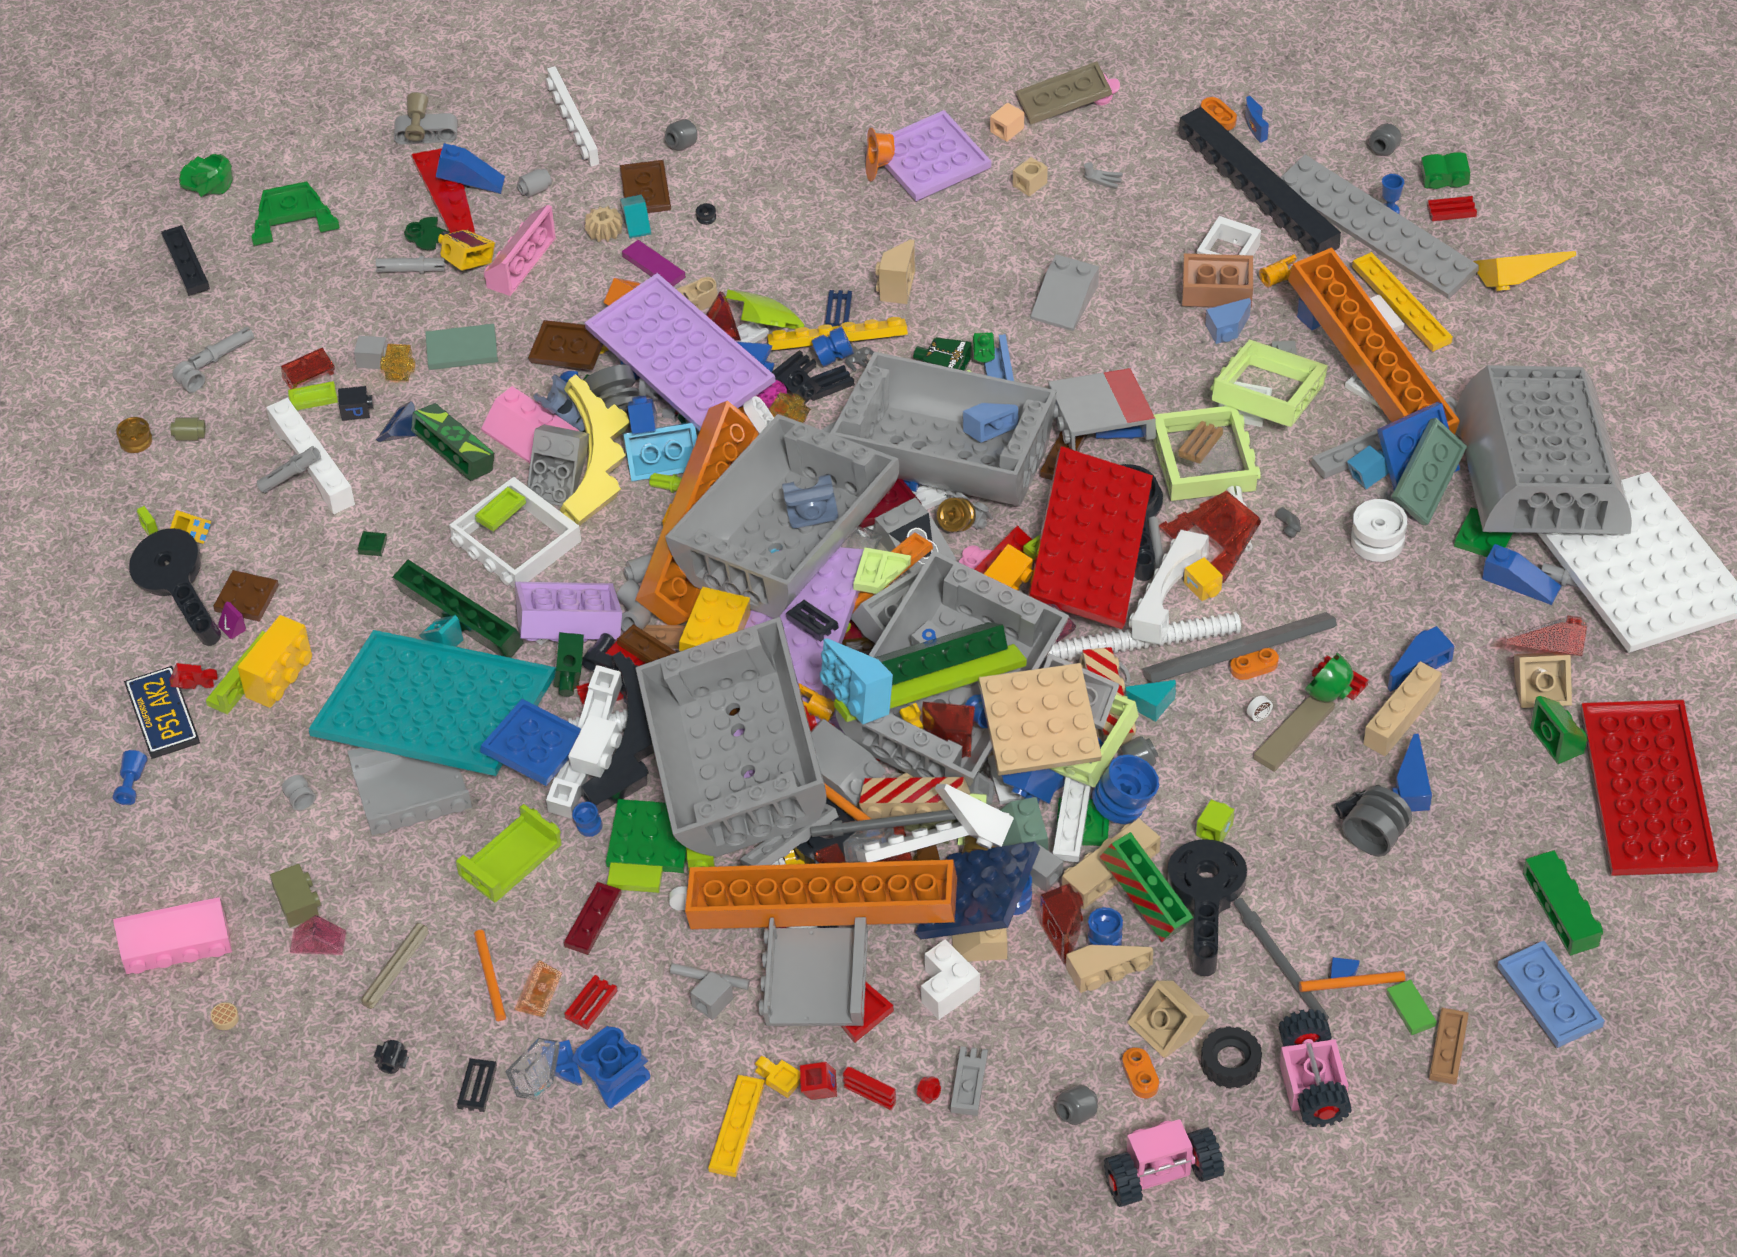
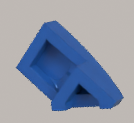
M569 1040L543 1047L550 1074L572 1084L583 1085L578 1066L572 1060L574 1054Z

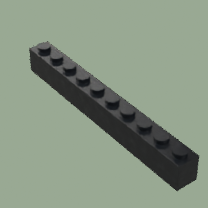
M1202 107L1180 117L1178 131L1181 138L1186 139L1193 145V148L1204 155L1210 164L1215 165L1223 176L1228 177L1236 188L1241 189L1247 194L1249 199L1258 204L1265 214L1270 215L1279 227H1283L1294 240L1302 244L1308 253L1315 255L1329 248H1333L1334 251L1340 248L1341 232Z

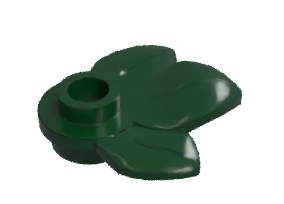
M425 217L419 222L409 223L404 231V236L406 240L415 242L416 246L420 249L434 250L436 249V243H439V235L443 231H448L437 227L438 217Z

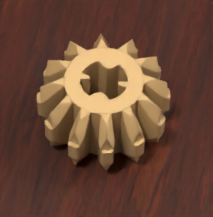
M609 205L605 208L599 206L597 210L591 209V212L586 214L585 231H587L591 240L597 238L598 242H601L603 239L609 242L610 238L617 239V235L622 234L623 220L621 214L617 212L616 208L610 209Z

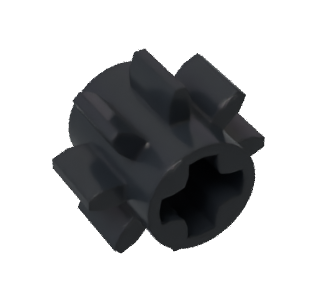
M387 1040L383 1046L377 1045L373 1056L376 1058L375 1063L378 1064L377 1067L382 1072L388 1074H395L399 1071V1068L405 1069L409 1059L406 1056L408 1051L405 1050V1046L396 1040Z

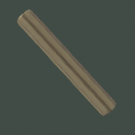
M417 923L361 997L363 1006L369 1009L375 1007L429 934L427 926Z

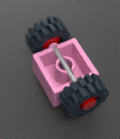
M1304 1009L1299 1010V1014L1293 1012L1290 1013L1291 1017L1285 1016L1283 1018L1284 1021H1280L1278 1026L1283 1047H1281L1280 1069L1292 1111L1300 1110L1302 1120L1308 1126L1311 1124L1312 1127H1317L1320 1124V1127H1325L1328 1123L1332 1126L1335 1125V1121L1339 1123L1343 1121L1342 1117L1347 1118L1352 1111L1348 1096V1082L1336 1039L1331 1040V1031L1325 1013H1321L1320 1010L1314 1012L1313 1009H1309L1308 1012H1305Z
M1178 1119L1172 1122L1164 1121L1158 1126L1146 1130L1138 1129L1132 1134L1127 1135V1152L1105 1158L1104 1160L1105 1176L1108 1179L1107 1183L1110 1186V1192L1114 1196L1115 1203L1117 1202V1206L1123 1207L1142 1201V1190L1189 1176L1191 1167L1193 1171L1195 1170V1175L1200 1182L1224 1176L1223 1156L1219 1150V1143L1216 1142L1215 1134L1213 1135V1131L1209 1127L1186 1133L1181 1120Z

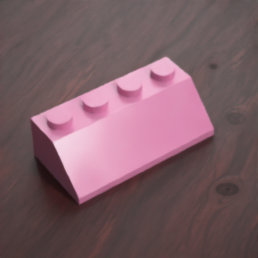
M546 205L530 214L525 222L521 223L514 236L509 238L503 250L498 252L491 265L486 267L484 277L488 289L511 296L556 238L552 206Z
M513 386L495 399L481 428L482 432L528 463L531 462L534 431L536 428L546 424L579 431Z
M220 897L113 919L126 974H139L145 970L167 968L173 964L191 963L198 959L212 956L220 957L232 952L229 927Z

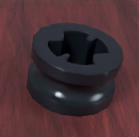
M709 203L700 204L696 208L697 221L704 225L715 222V206Z

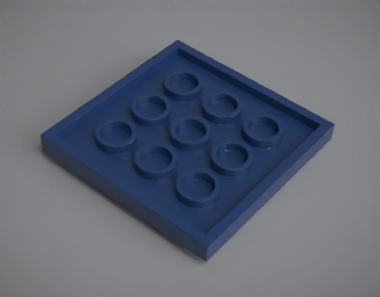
M1033 841L1002 847L998 846L987 851L974 850L963 854L962 852L949 854L947 860L954 861L957 875L955 922L919 923L915 933L922 940L1008 928L1040 851L1038 844Z

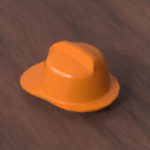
M870 127L867 133L866 175L869 181H873L878 167L884 166L892 160L895 153V145L892 134L876 133Z

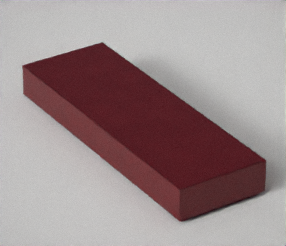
M600 882L596 883L564 941L565 948L589 955L622 895L621 889Z

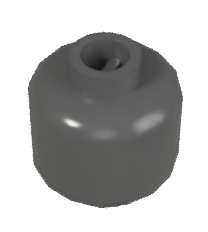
M680 119L669 124L665 131L666 143L677 151L693 146L698 138L696 126L687 119Z
M1389 123L1381 124L1371 133L1369 145L1374 153L1380 156H1387L1399 147L1402 135L1396 126Z
M1142 736L1136 737L1121 747L1123 755L1138 756L1147 761L1151 766L1156 764V757L1159 756L1150 738L1145 739Z
M1076 1085L1059 1095L1056 1106L1057 1113L1063 1121L1069 1124H1081L1096 1115L1098 1098L1095 1092L1087 1086Z

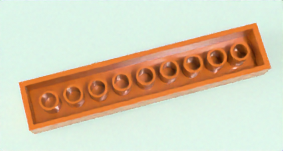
M1329 248L1293 263L1288 281L1391 423L1439 402L1443 405L1449 430L1455 435L1460 422L1459 418L1334 249Z
M728 400L710 407L707 411L635 599L667 625H678L689 620L701 589L695 587L680 569L670 552L665 536L759 435L750 419Z
M953 860L690 867L685 913L690 929L769 927L770 918H774L776 927L855 925V917H866L867 925L955 922L957 875Z

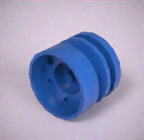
M1129 754L1120 755L1111 761L1104 775L1101 776L1092 792L1094 805L1105 818L1114 823H1133L1140 818L1147 805L1157 793L1159 777L1155 769L1142 758Z

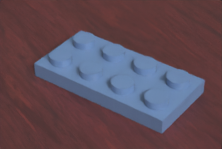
M1541 941L1498 961L1497 967L1557 1048L1604 1026L1605 1020L1545 941Z

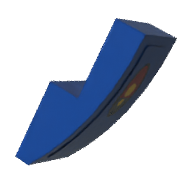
M1251 96L1246 97L1245 107L1246 122L1255 138L1262 143L1268 140L1269 124L1262 118L1263 108Z

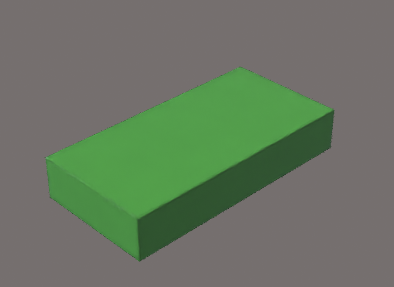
M1411 979L1387 988L1386 995L1411 1036L1436 1026V1019Z

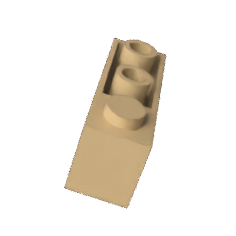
M1089 945L1066 955V969L1080 993L1087 990H1096L1102 984L1112 980L1119 981L1127 974L1135 971H1144L1150 965H1153L1152 947Z

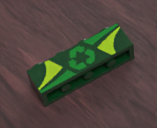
M433 403L413 412L411 431L468 480H474L493 471L495 453L438 404Z

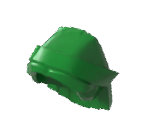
M211 154L205 159L197 156L182 168L179 178L180 187L198 192L201 197L205 194H224L229 190L233 181L232 165L229 159L222 154Z

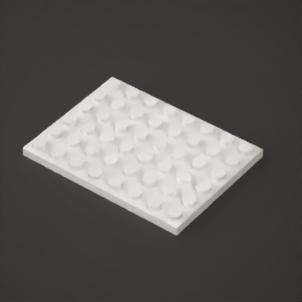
M1650 472L1622 480L1631 513V534L1538 533L1629 653L1737 619L1736 579Z

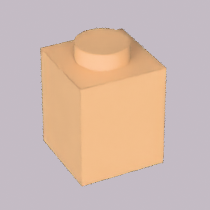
M1006 103L990 116V132L1006 142L1024 129V112L1009 103Z

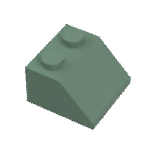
M1037 797L1011 801L1000 810L1014 817L1002 846L1035 841L1038 845L1048 850V836Z

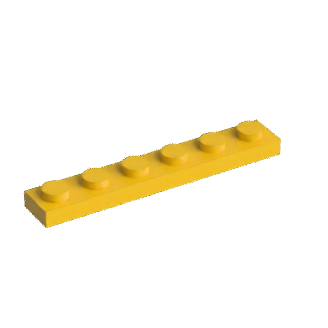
M1372 252L1353 260L1352 268L1378 295L1380 294L1391 309L1432 352L1452 343L1453 336Z
M890 317L886 321L870 319L860 324L853 322L841 324L849 341L908 335L906 321L900 317ZM821 325L816 329L800 327L790 332L775 330L772 334H767V341L769 345H772L771 350L813 346L812 339L821 335L829 336L830 331L841 326Z

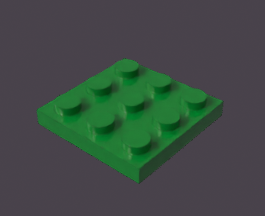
M618 799L606 858V867H610L611 863L663 866V872L684 873L687 849L673 835L666 802Z

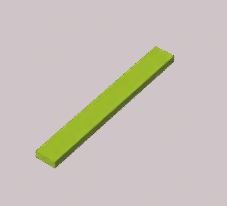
M1012 644L1008 645L1006 650L892 685L890 709L977 682L979 677L999 675L1025 667L1027 659L1016 645ZM835 699L834 707L846 722L857 719L851 715L849 709L842 701Z

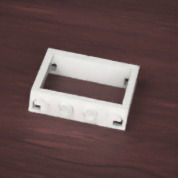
M515 477L511 478L449 525L450 539L456 547H462L473 560L477 559L488 572H494L505 585L510 584L513 588H515V582H529L581 542L579 525ZM507 486L526 498V504L522 506L525 510L560 535L515 570L469 535L482 525L475 520V514Z

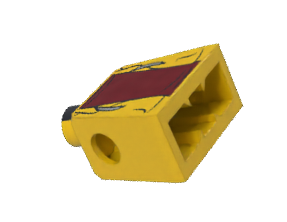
M468 230L453 233L443 231L439 235L438 242L442 244L441 257L458 269L466 270L492 263L494 241Z

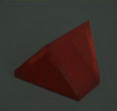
M720 291L706 316L735 341H741L729 302L724 292Z

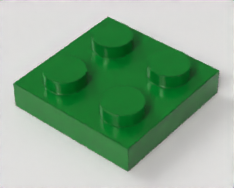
M1471 507L1455 540L1454 547L1488 557L1494 544L1508 548L1515 532H1483L1478 509Z

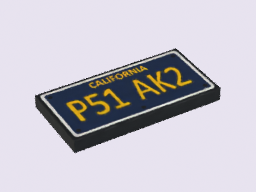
M173 666L124 681L151 759L200 744L181 688L170 686V677L174 670Z

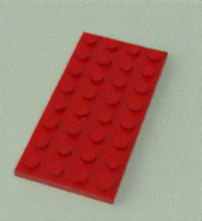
M1061 446L1055 464L1028 596L1053 608L1123 629L1127 617L1153 475Z
M1684 700L1582 703L1580 710L1584 731L1587 736V748L1611 876L1717 872L1719 865Z

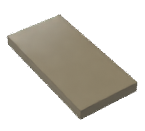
M1097 61L1015 91L1030 124L1112 95V90Z

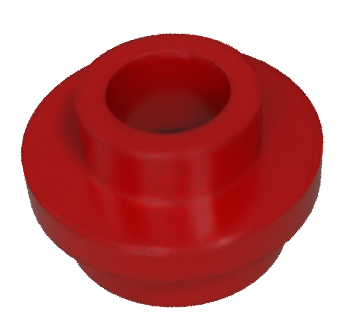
M934 1076L922 1078L917 1087V1096L921 1098L922 1102L930 1104L939 1097L941 1093L939 1079Z

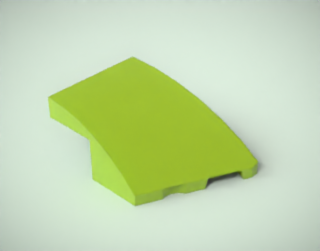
M727 289L726 298L744 301L741 320L792 329L804 327V323L798 316L774 299L755 293Z

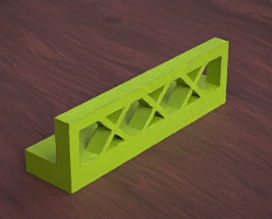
M264 631L259 634L207 697V706L228 715L245 693L238 666L265 634Z

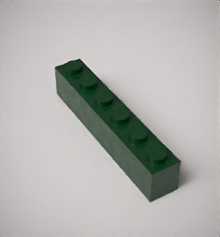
M409 559L392 576L400 592L440 618L456 615L462 632L497 655L512 658L524 644L516 628Z
M987 622L874 658L878 659L893 674L892 685L1006 650L1008 645L1003 624Z

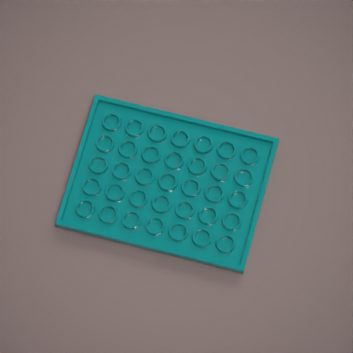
M373 630L309 727V734L316 738L497 776L503 764L481 753L482 743L521 699L536 706L539 705L554 680L556 667Z

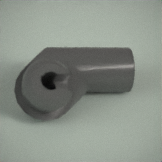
M1281 507L1277 511L1276 517L1287 524L1284 533L1294 538L1297 532L1300 533L1301 531L1300 520L1296 515Z

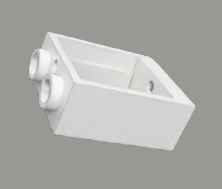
M1219 216L1198 248L1197 254H1219L1210 251L1217 239H1221L1244 247L1239 255L1254 256L1260 246L1261 230Z

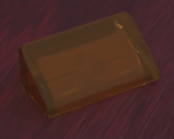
M539 960L531 968L514 1010L544 1017L562 972Z

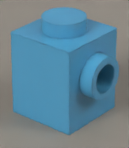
M1370 445L1347 461L1352 477L1365 489H1368L1389 474L1384 453L1382 451L1377 452Z

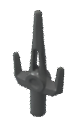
M850 342L854 354L846 357L845 363L853 371L857 370L853 362L861 364L866 368L870 361L867 355H873L874 351L868 347L857 349Z

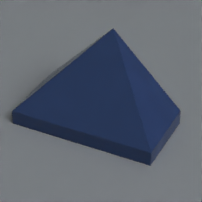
M412 401L400 406L376 438L378 442L417 436L411 431L412 416L415 411V405Z

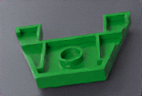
M307 181L266 189L262 192L258 209L259 215L255 221V231L252 233L253 246L273 242L270 229L272 225L317 217L320 232L339 229V221L331 214V210L327 205L325 206L321 202L319 195Z

